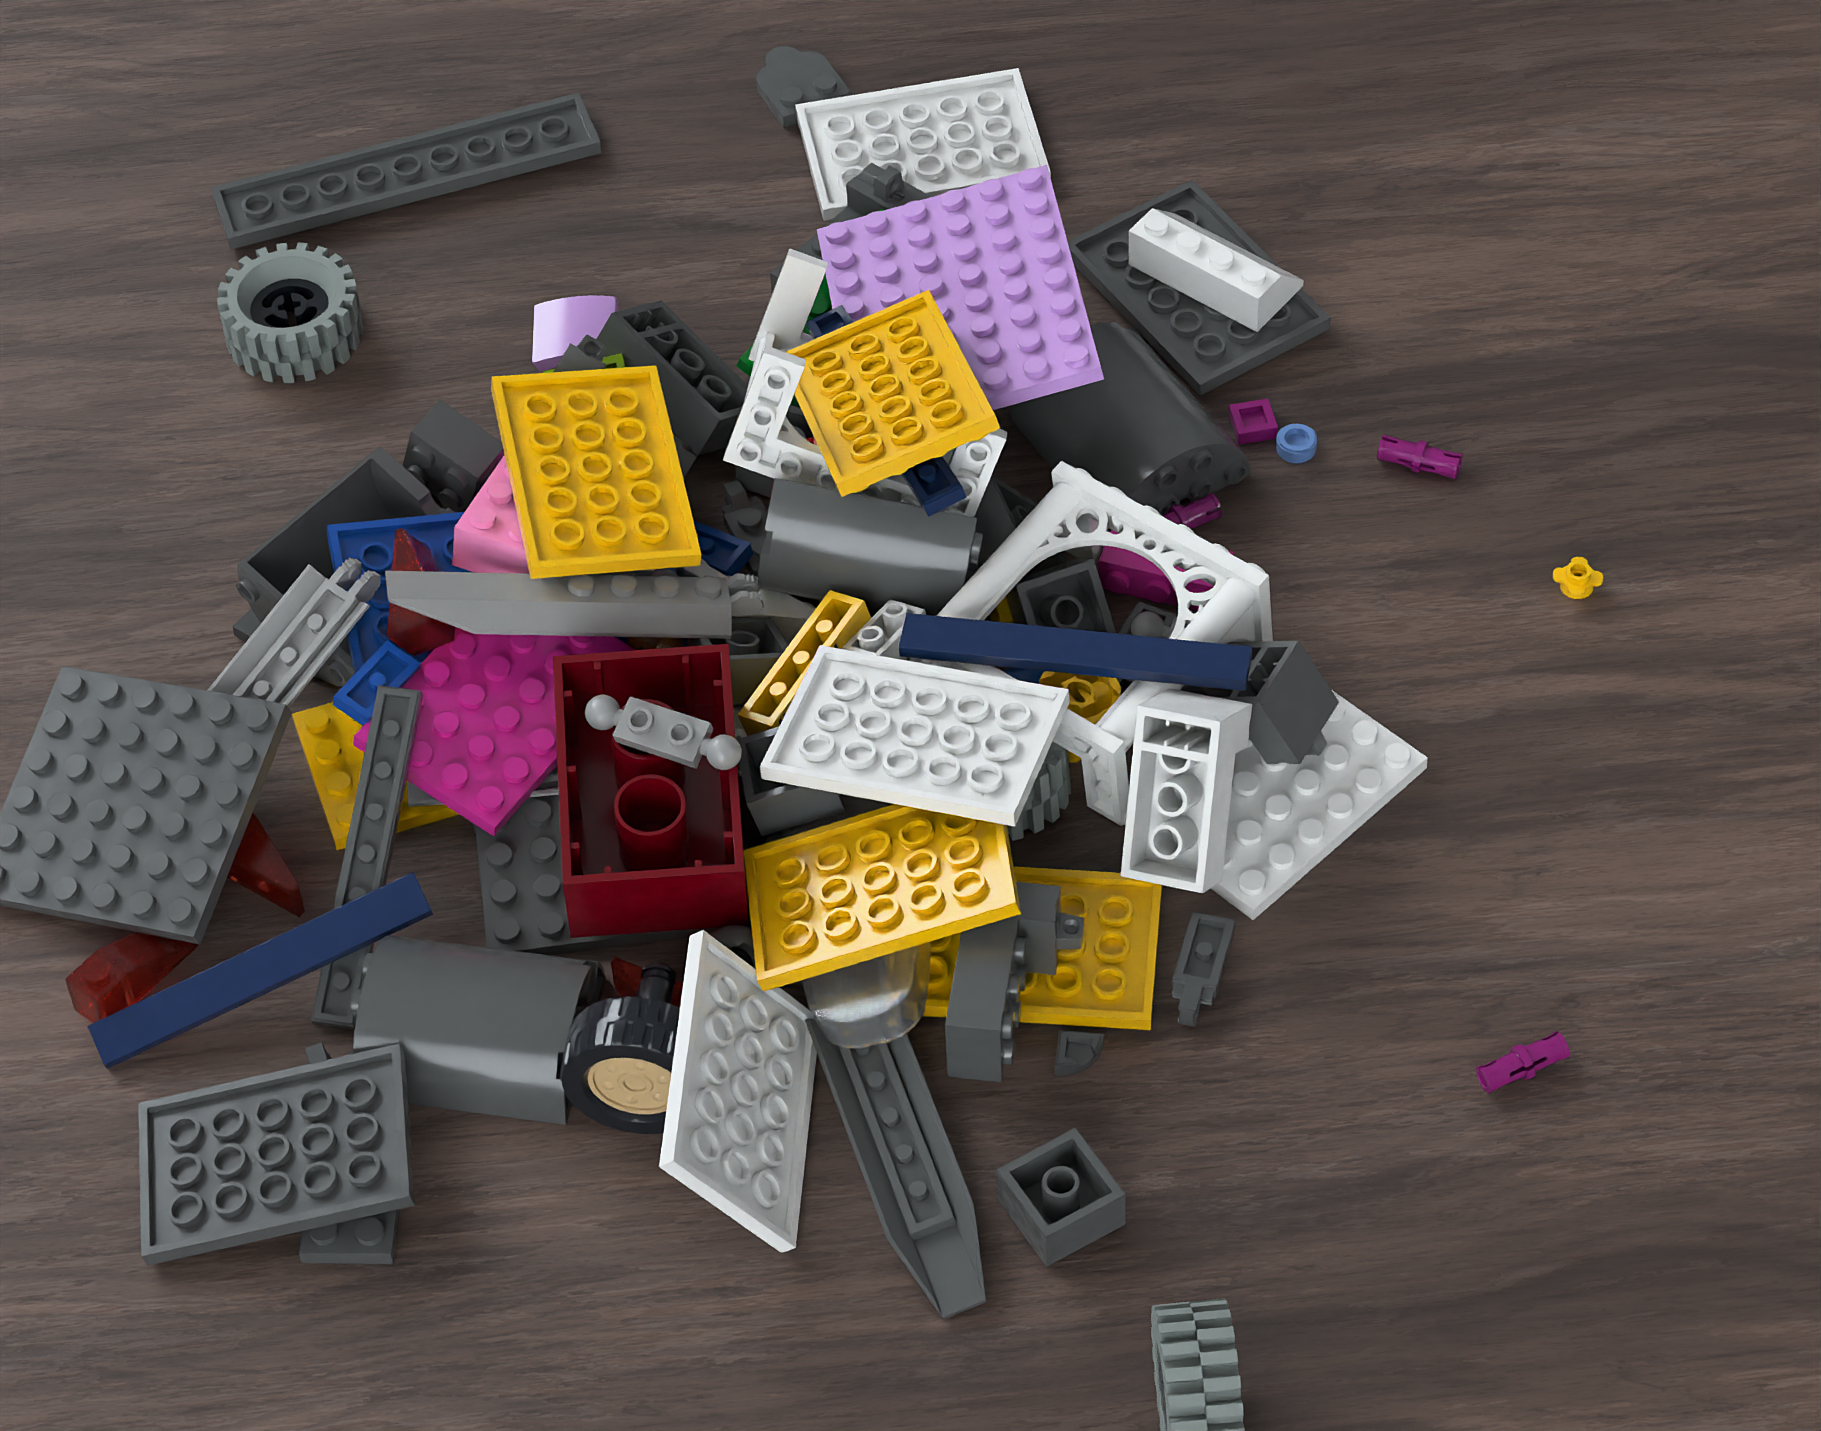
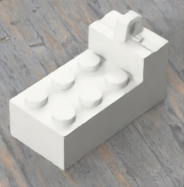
M1168 689L1137 705L1121 866L1122 877L1198 893H1204L1222 881L1235 754L1248 747L1252 704Z

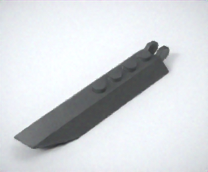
M858 978L848 981V989L853 1001L857 1005L840 1011L841 1005L836 993L832 989H828L822 993L830 1012L829 1020L807 1018L805 1022L886 1238L942 1319H946L987 1302L975 1206L889 987L884 988L871 1004L870 1000L866 1001Z

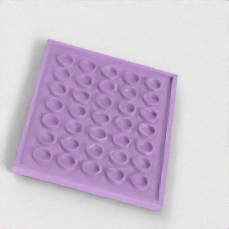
M1047 165L1025 169L1022 172L998 179H989L980 184L959 190H950L941 195L919 201H911L905 205L884 211L872 212L866 216L844 222H836L827 227L817 229L822 259L828 262L825 274L832 308L843 305L853 322L929 290L992 410L1104 380Z

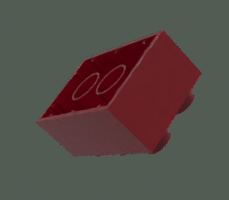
M729 644L553 656L562 878L570 938L715 928L732 924L749 925L737 765L729 770H719L708 762L705 755H702L696 769L618 743L612 736L616 726L608 730H598L593 728L585 717L586 705L595 696H611L618 702L622 710H624L631 696L710 722L714 729L710 739L723 734L735 738Z

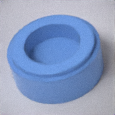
M1303 424L1284 426L1277 433V454L1283 460L1290 463H1303L1310 460L1317 451V435L1315 431Z

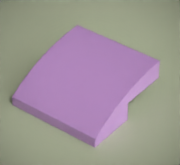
M588 295L561 298L534 305L532 363L537 370L543 372L555 368L570 343L577 346L586 335L597 339L611 313L619 311L618 299L614 296Z

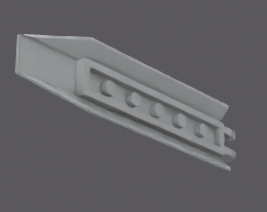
M350 557L342 563L341 567L339 566L330 579L325 578L308 564L207 691L277 702L290 707L370 607L365 602L369 601L373 597L374 592L380 587L381 575L375 571L368 570L356 581L363 570L362 563L356 558Z
M385 571L388 602L473 634L731 639L732 616H755L760 614L759 612L764 607L761 594H758L759 590H761L758 579L754 575L736 573L729 579L710 576L671 577L667 575L629 576L623 574L617 576L574 575L531 579L530 574Z

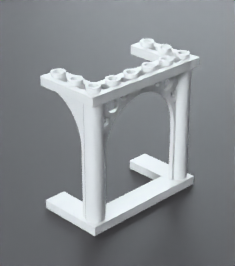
M789 248L750 351L749 360L754 361L745 400L726 448L723 461L774 479L779 478L838 490L818 445L810 443L801 436L786 417L806 359L786 353V351L814 340L811 335L803 333V329L828 265L826 261ZM998 429L980 440L970 441L943 455L948 466L962 485L967 498L941 511L969 517L975 516L1005 444L1007 431ZM892 475L869 485L868 488L861 492L854 493L922 507L902 475Z
M1063 461L1051 472L1053 488L936 615L984 621L1023 576L1046 558L1056 553L1067 551L1077 558L1094 559L1095 564H1097L1103 546H1112L1126 549L1145 557L1154 563L1171 582L1178 600V616L1169 639L1219 644L1273 641L1269 575L1261 567L1254 563L1244 562L1230 554L1222 545L1212 544L1197 536L1189 527L1173 523L1161 516L1153 507L1143 506L1133 501L1120 489L1108 487L1093 479L1084 469H1075ZM1108 528H1110L1111 530H1113V531H1115V532H1117V533H1119V534H1112V533L1108 532L1107 530H1108ZM1175 566H1178V567L1184 569L1185 572H1180V571H1178L1177 569H1175L1174 567H1175ZM1197 579H1202L1214 586L1209 591L1203 593H1193L1185 589L1189 582ZM1190 605L1199 606L1197 613L1193 614L1189 611ZM909 658L912 662L1017 680L990 665ZM1134 680L1096 724L1066 709L1053 742L1081 757L1086 801L1089 808L1120 826L1125 824V813L1127 812L1129 795L1125 753L1134 744L1137 705L1168 689L1180 690L1184 685Z

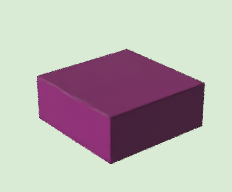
M1268 398L1229 405V419L1238 445L1276 439L1278 426Z

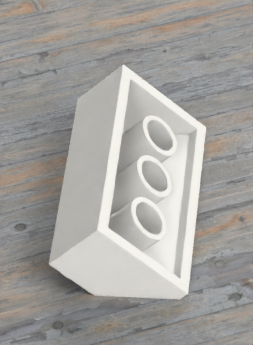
M1152 208L1129 230V265L1256 332L1304 284V280L1175 213Z

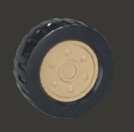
M658 962L646 965L641 972L642 980L639 982L636 997L610 998L592 1004L575 1018L570 1028L560 1072L563 1090L578 1110L605 1126L638 1134L664 1133L680 1008L671 1005L674 992L673 986L676 983L677 975L670 966Z

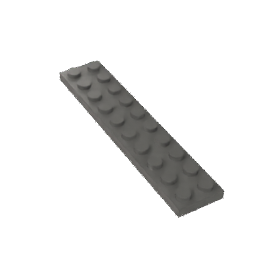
M575 93L211 187V191L230 249H235L600 154L602 151L600 140L580 93Z

